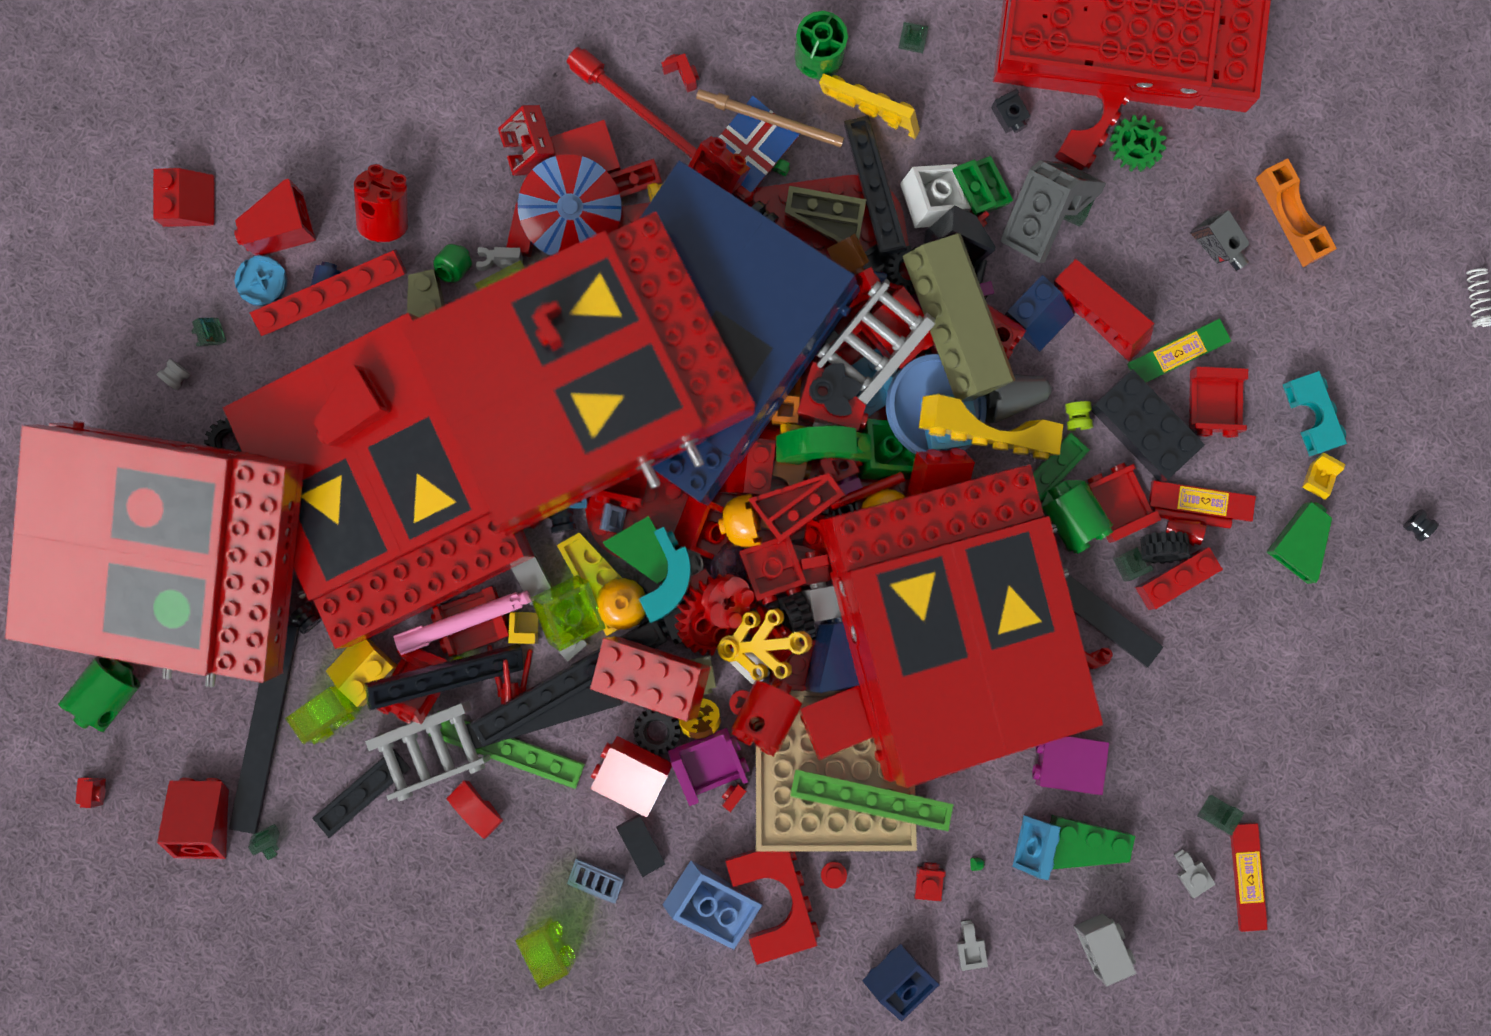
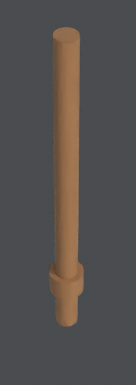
M699 89L696 99L713 104L717 109L723 111L728 109L840 148L843 145L844 137L729 99L728 95L722 93L717 95Z

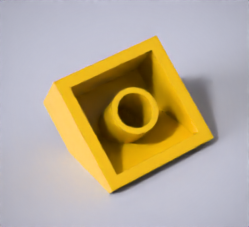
M368 638L352 647H347L326 672L337 689L354 705L360 707L365 706L367 703L364 683L390 677L397 664Z

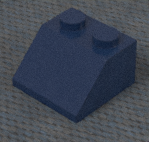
M1044 275L1005 313L1007 317L1022 325V328L1026 330L1023 337L1039 352L1075 316L1062 292Z
M901 944L892 949L887 957L876 967L872 968L862 980L879 1003L901 1022L939 986V983Z

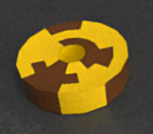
M702 699L698 718L703 717L701 720L693 719L686 722L679 719L680 728L683 733L695 739L707 738L713 735L719 729L721 723L719 708L708 699Z

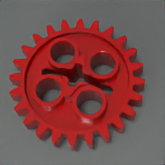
M718 574L717 579H721L723 576ZM708 576L706 584L701 580L698 581L699 588L697 590L690 587L692 595L683 596L686 603L677 606L682 613L675 615L679 621L675 624V627L679 630L677 635L682 639L687 648H690L694 653L698 651L703 656L706 652L713 656L715 650H718L721 639L729 635L733 636L738 627L720 628L705 618L703 614L705 613V606L702 605V596L706 587L714 580L711 576ZM730 598L724 599L723 602L726 606L729 604ZM754 601L751 603L748 612L753 611L752 608L756 606Z

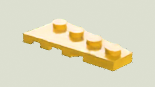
M823 74L819 84L824 94L852 108L857 104L864 114L872 118L879 115L888 123V126L896 130L898 126L909 130L908 136L916 139L920 129L915 109L910 104L892 101L883 93L874 94L860 84L851 85L837 75L831 77Z

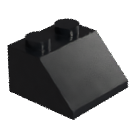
M955 205L925 231L924 244L955 234H961L973 268L992 254L996 248L977 216Z

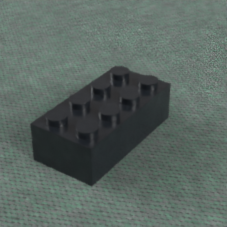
M1133 369L1126 373L1092 405L1091 411L1160 482L1171 478L1205 445Z

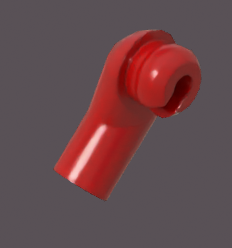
M1106 647L1090 654L1084 651L1090 669H1097L1109 664L1113 657L1112 651Z

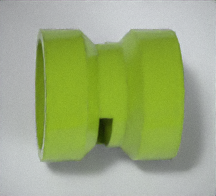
M1090 401L1065 404V411L1069 415L1067 422L1068 431H1075L1076 428L1086 430L1094 427L1093 419L1090 418L1089 413L1092 410Z

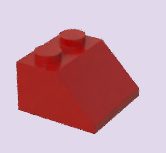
M182 168L153 169V219L163 227L215 225V176Z
M755 442L741 464H737L718 493L734 495L752 494L753 497L769 493L776 444Z
M689 495L674 532L678 542L676 546L680 548L685 546L688 551L726 565L734 544L729 541L726 533L721 534L718 519L723 518L724 507L714 502L707 506Z

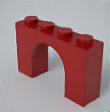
M756 849L728 857L725 860L733 887L762 878H770L785 885L792 897L791 911L782 923L749 934V942L756 965L817 946L816 938L820 937L816 921L810 922L808 912L813 910L809 897H803L800 887L805 886L801 871H795L792 861L797 860L795 851L756 852Z

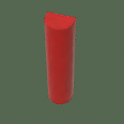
M654 158L610 173L618 188L620 198L645 190L648 184H662Z

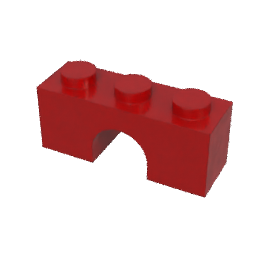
M1210 547L1202 548L1191 554L1190 558L1180 561L1173 568L1155 575L1135 588L1148 610H1153L1223 569Z

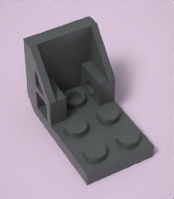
M1039 160L1028 172L1000 242L1039 263H1045L1065 215H1077L1103 192L1106 182L1067 163Z

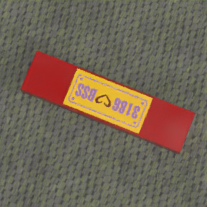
M1152 481L1149 505L1150 507L1252 522L1256 496Z
M1258 823L1229 824L1239 931L1268 930Z

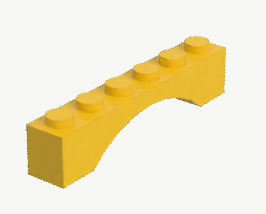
M937 394L923 396L919 428L929 430V435L945 436V434L951 435V440L966 441L970 439L973 445L987 446V444H992V449L1006 451L1010 448L1013 449L1014 454L1028 455L1032 453L1033 458L1047 460L1049 455H1060L1063 424L1044 419L1026 421L1012 430L1000 431L979 421L960 399Z

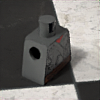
M1229 210L1208 217L1190 232L1217 264L1228 261L1237 271L1249 262L1241 252L1249 245V241Z

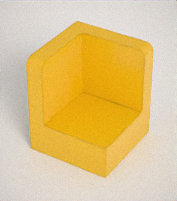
M510 612L508 643L538 644L539 614L532 612Z

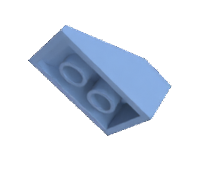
M693 861L689 862L662 904L673 920L733 950L762 907L760 902L737 887H733L731 883Z

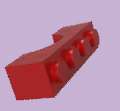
M1097 90L1098 94L1096 96L1102 100L1103 113L1100 121L1087 130H1071L1064 139L1065 141L1056 153L1055 158L1081 171L1084 167L1089 169L1097 156L1093 152L1097 146L1102 147L1109 135L1105 131L1109 125L1114 126L1121 115L1117 110L1121 104L1126 105L1131 96H1126L1127 94Z

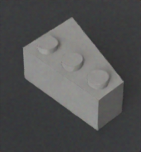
M826 582L810 584V589H804L800 592L805 597L806 604L810 607L809 611L812 612V620L814 622L842 617L833 585L826 586Z

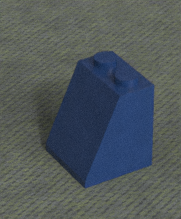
M842 617L827 619L826 624H821L818 627L816 643L813 648L805 682L807 692L823 693L859 685Z

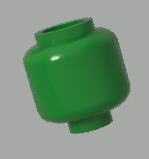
M456 244L446 245L433 260L434 271L445 282L460 281L472 266L468 250Z

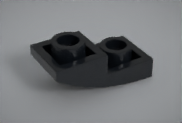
M639 814L616 827L642 877L665 865Z

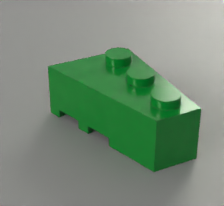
M1051 815L1050 824L1060 827V838L1054 854L1053 869L1130 862L1135 841L1134 835L1112 828Z

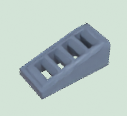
M576 858L567 884L615 904L625 876ZM582 867L586 870L580 883L576 880ZM590 872H594L595 876L591 886L586 885ZM600 875L605 877L601 890L596 888ZM611 879L615 882L611 893H608L606 889Z

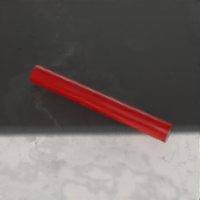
M899 472L850 492L830 506L831 510L833 511L905 482L902 472Z
M1154 507V511H1158L1162 519L1201 521L1202 525L1228 529L1232 526V519Z

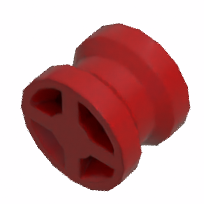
M738 690L732 694L729 705L734 714H739L749 691Z

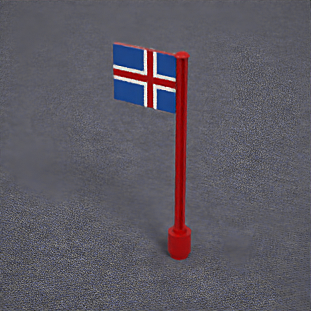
M576 47L567 58V64L570 66L571 71L589 85L593 83L602 85L691 159L693 158L697 149L605 75V65L586 49H581L580 47ZM754 96L746 103V105L775 114ZM738 113L718 137L725 141L726 148L731 153L742 155L746 159V165L751 168L741 186L734 191V194L742 199L745 204H749L754 198V190L798 139L800 134Z

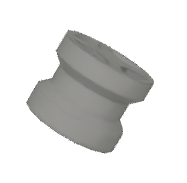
M169 359L166 362V368L159 370L156 375L178 391L181 388V382L184 379H188L191 374L177 362Z

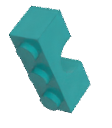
M1320 371L1282 385L1291 409L1304 405L1310 407L1315 413L1316 421L1313 427L1301 432L1309 457L1347 444L1346 431L1339 424L1336 416L1337 407L1330 400L1327 392V381L1321 376Z

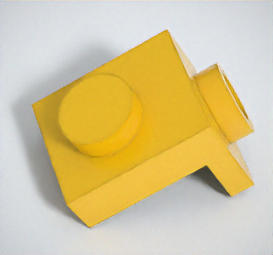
M1322 453L1310 464L1302 488L1325 500L1331 495L1336 476L1344 470L1345 464L1326 453Z

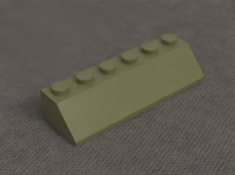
M955 234L923 244L902 256L924 315L929 313L935 318V325L930 329L954 397L962 402L973 401L1016 381L961 234Z

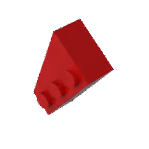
M827 473L748 500L778 541L783 542L846 494L832 474Z

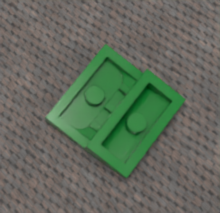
M991 156L978 161L974 159L952 169L974 215L1002 208L1013 201Z

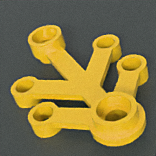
M773 609L766 613L765 621L753 639L748 642H742L750 628L760 624L759 614L751 611L743 615L742 623L733 636L729 635L721 639L718 645V654L728 662L737 661L750 673L752 679L760 681L768 676V668L764 664L756 665L745 654L752 652L773 670L777 678L784 679L791 675V665L785 661H778L768 651L790 649L795 654H801L811 648L812 639L807 632L798 631L791 634L789 638L765 640L774 626L781 624L784 620L783 612L779 609ZM773 613L777 615L776 622L772 619ZM749 616L753 617V624L749 622ZM800 637L804 639V646L800 643ZM730 644L733 646L734 652L730 650ZM780 666L785 668V674L781 673ZM757 668L761 670V676L757 674Z

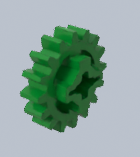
M1133 115L1130 118V122L1125 118L1120 123L1121 126L1117 125L1113 130L1115 134H1112L1109 139L1110 142L1115 144L1111 145L1109 151H1116L1113 160L1120 159L1122 161L1120 164L1121 168L1127 164L1129 165L1130 172L1135 167H1138V170L1143 172L1146 166L1151 169L1155 165V161L1158 162L1163 157L1161 153L1165 151L1166 146L1161 143L1166 140V136L1159 135L1163 128L1162 126L1154 127L1156 120L1153 119L1148 123L1146 122L1145 115H1143L1140 121L1137 120L1136 115ZM1123 134L1124 139L1126 140L1125 146H1122ZM1139 141L1142 143V145H1141V144H1138V145H1135V144H1134V142H1139ZM1151 141H1153V151H1152V152H1151L1152 148H1151V146H1150Z

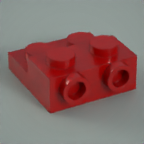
M712 136L700 143L688 165L731 195L741 186L751 169L746 165V159L742 155L731 153L726 148L724 140L718 137L713 138Z
M790 537L783 542H779L775 538L761 543L762 545L752 546L739 551L750 589L754 592L756 603L762 601V604L766 605L777 601L776 595L786 592L787 596L802 592L801 586H804L807 582Z

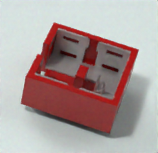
M522 105L498 128L503 147L522 146L524 151L523 155L507 156L513 176L528 175L538 164L555 154L553 142L550 139L546 120L540 105ZM508 135H511L513 142L510 143ZM515 159L519 160L520 164L518 166Z

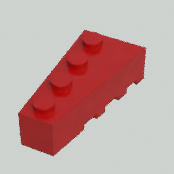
M1077 259L1054 280V286L1062 292L1067 303L1073 307L1074 311L1084 318L1128 362L1151 341L1154 323Z

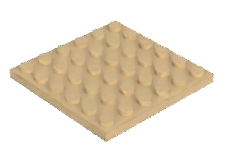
M791 691L790 695L798 699L802 703L801 708L843 691L823 693ZM798 712L779 753L776 752L775 756L772 757L760 751V748L756 746V852L917 851L915 824L790 797L795 770L914 796L915 785L906 788L897 785L896 781L884 780L880 762L876 760L874 752L877 750L872 738L819 761Z

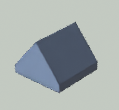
M608 503L604 504L599 529L620 533L627 509Z

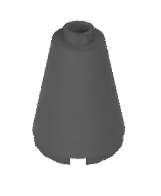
M1013 374L1016 381L985 395L987 408L985 421L989 424L998 423L1047 401L1051 394L1050 382L1043 376Z

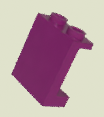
M727 728L717 731L707 738L697 739L668 751L672 767L689 806L699 803L698 794L741 778L743 784L748 782L745 774L750 772L745 757L739 759L737 751L741 750L736 736H730Z
M1067 736L1036 746L1035 751L1039 753L1038 764L1034 763L1032 779H1036L1035 784L1041 787L1103 795L1109 742Z

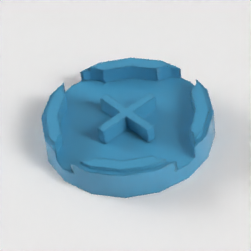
M257 255L249 260L246 259L240 264L236 271L234 282L243 300L252 305L263 307L282 297L287 286V276L284 268L278 261L269 256Z

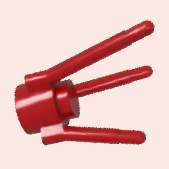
M491 645L487 646L488 651L493 650ZM531 649L527 651L520 687H518V682L510 681L508 660L503 661L505 683H502L500 676L495 677L498 697H501V705L526 691L533 653Z

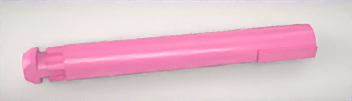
M528 590L521 593L515 592L429 625H420L393 636L396 647L401 655L422 648L434 640L522 608V605L532 601Z

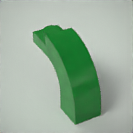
M815 426L787 431L776 436V461L800 465L814 459L841 458L866 463L872 460L871 435L856 432V428L843 426Z

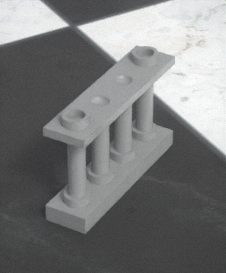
M887 279L882 284L878 281L868 292V295L871 296L835 341L831 345L826 343L817 354L820 357L817 366L822 368L827 360L831 364L844 363L845 375L855 379L862 385L858 399L865 405H867L935 325V318L929 313H926L923 318L920 315L915 316L887 293L886 289L890 285V281ZM878 299L910 325L909 328L912 331L906 338L896 335L868 312ZM861 320L893 345L892 349L895 351L889 358L886 356L881 357L851 332ZM844 340L876 366L877 372L872 378L868 376L865 378L835 353Z
M469 700L427 716L422 725L412 722L365 741L369 751L378 748L379 753H383L397 790L386 796L388 801L397 797L398 802L414 796L412 793L414 790L468 769L471 774L485 768L484 763L491 759L490 754L478 757L464 721L466 719L465 713L472 710ZM450 720V723L455 725L469 761L457 767H454L440 731L442 728L441 723ZM426 729L427 734L430 733L445 771L432 777L416 740L418 738L417 732ZM401 738L403 743L406 742L421 780L409 786L406 785L392 748L394 747L393 742Z

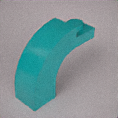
M664 527L654 531L668 561L667 577L657 590L639 598L650 623L667 616L682 602L691 581L692 567L688 550L685 546L676 550L674 546L678 545V542L672 530L667 532Z

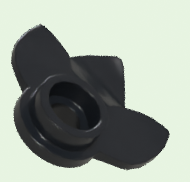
M835 363L826 367L822 377L815 379L809 388L811 399L818 404H824L829 413L837 416H847L852 413L848 400L857 396L862 389V385L858 381L844 376V363ZM825 387L827 394L821 396L818 394L817 389Z

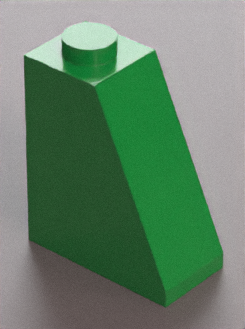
M1317 502L1302 504L1266 552L1307 584L1316 583L1319 580L1332 517L1326 513V508Z
M649 516L603 542L606 548L658 585L662 582L664 583L668 574V561L654 533L657 529Z

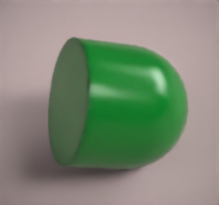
M982 858L970 859L972 871H980L984 868L985 862Z

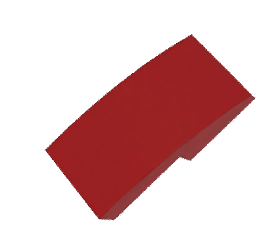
M464 780L446 798L462 819L484 839L503 821L489 801L483 800L469 781Z

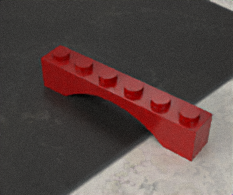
M395 249L250 312V315L260 335L264 336L405 275L407 271Z

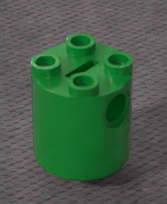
M817 11L804 17L798 25L794 51L795 64L807 77L820 80L823 74L832 77L842 67L848 34L841 18L831 12Z
M1065 480L1047 492L1041 506L1045 516L1050 517L1051 524L1056 525V533L1063 540L1068 552L1073 551L1074 554H1079L1091 546L1089 541L1092 539L1101 540L1113 533L1111 529L1113 523L1106 516L1101 504L1085 480Z
M96 656L58 705L75 716L73 721L78 726L87 729L90 725L98 731L104 732L141 685L139 680L132 674L133 666L127 661Z

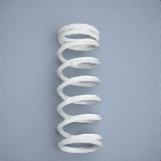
M1478 268L1467 271V275L1474 274L1467 281L1470 283L1474 282L1470 279L1488 274V269ZM1489 280L1477 281L1475 284L1471 285L1468 288V290L1470 291H1478L1469 296V299L1471 300H1479L1470 305L1472 309L1476 308L1473 307V305L1491 300V298H1472V296H1475L1477 294L1489 292L1490 289H1471L1474 286L1488 283ZM1480 307L1479 310L1474 311L1471 314V316L1474 318L1478 317L1474 314L1481 311L1491 309V307ZM1491 315L1481 316L1480 319L1472 322V326H1490L1491 319L1489 318H1491Z

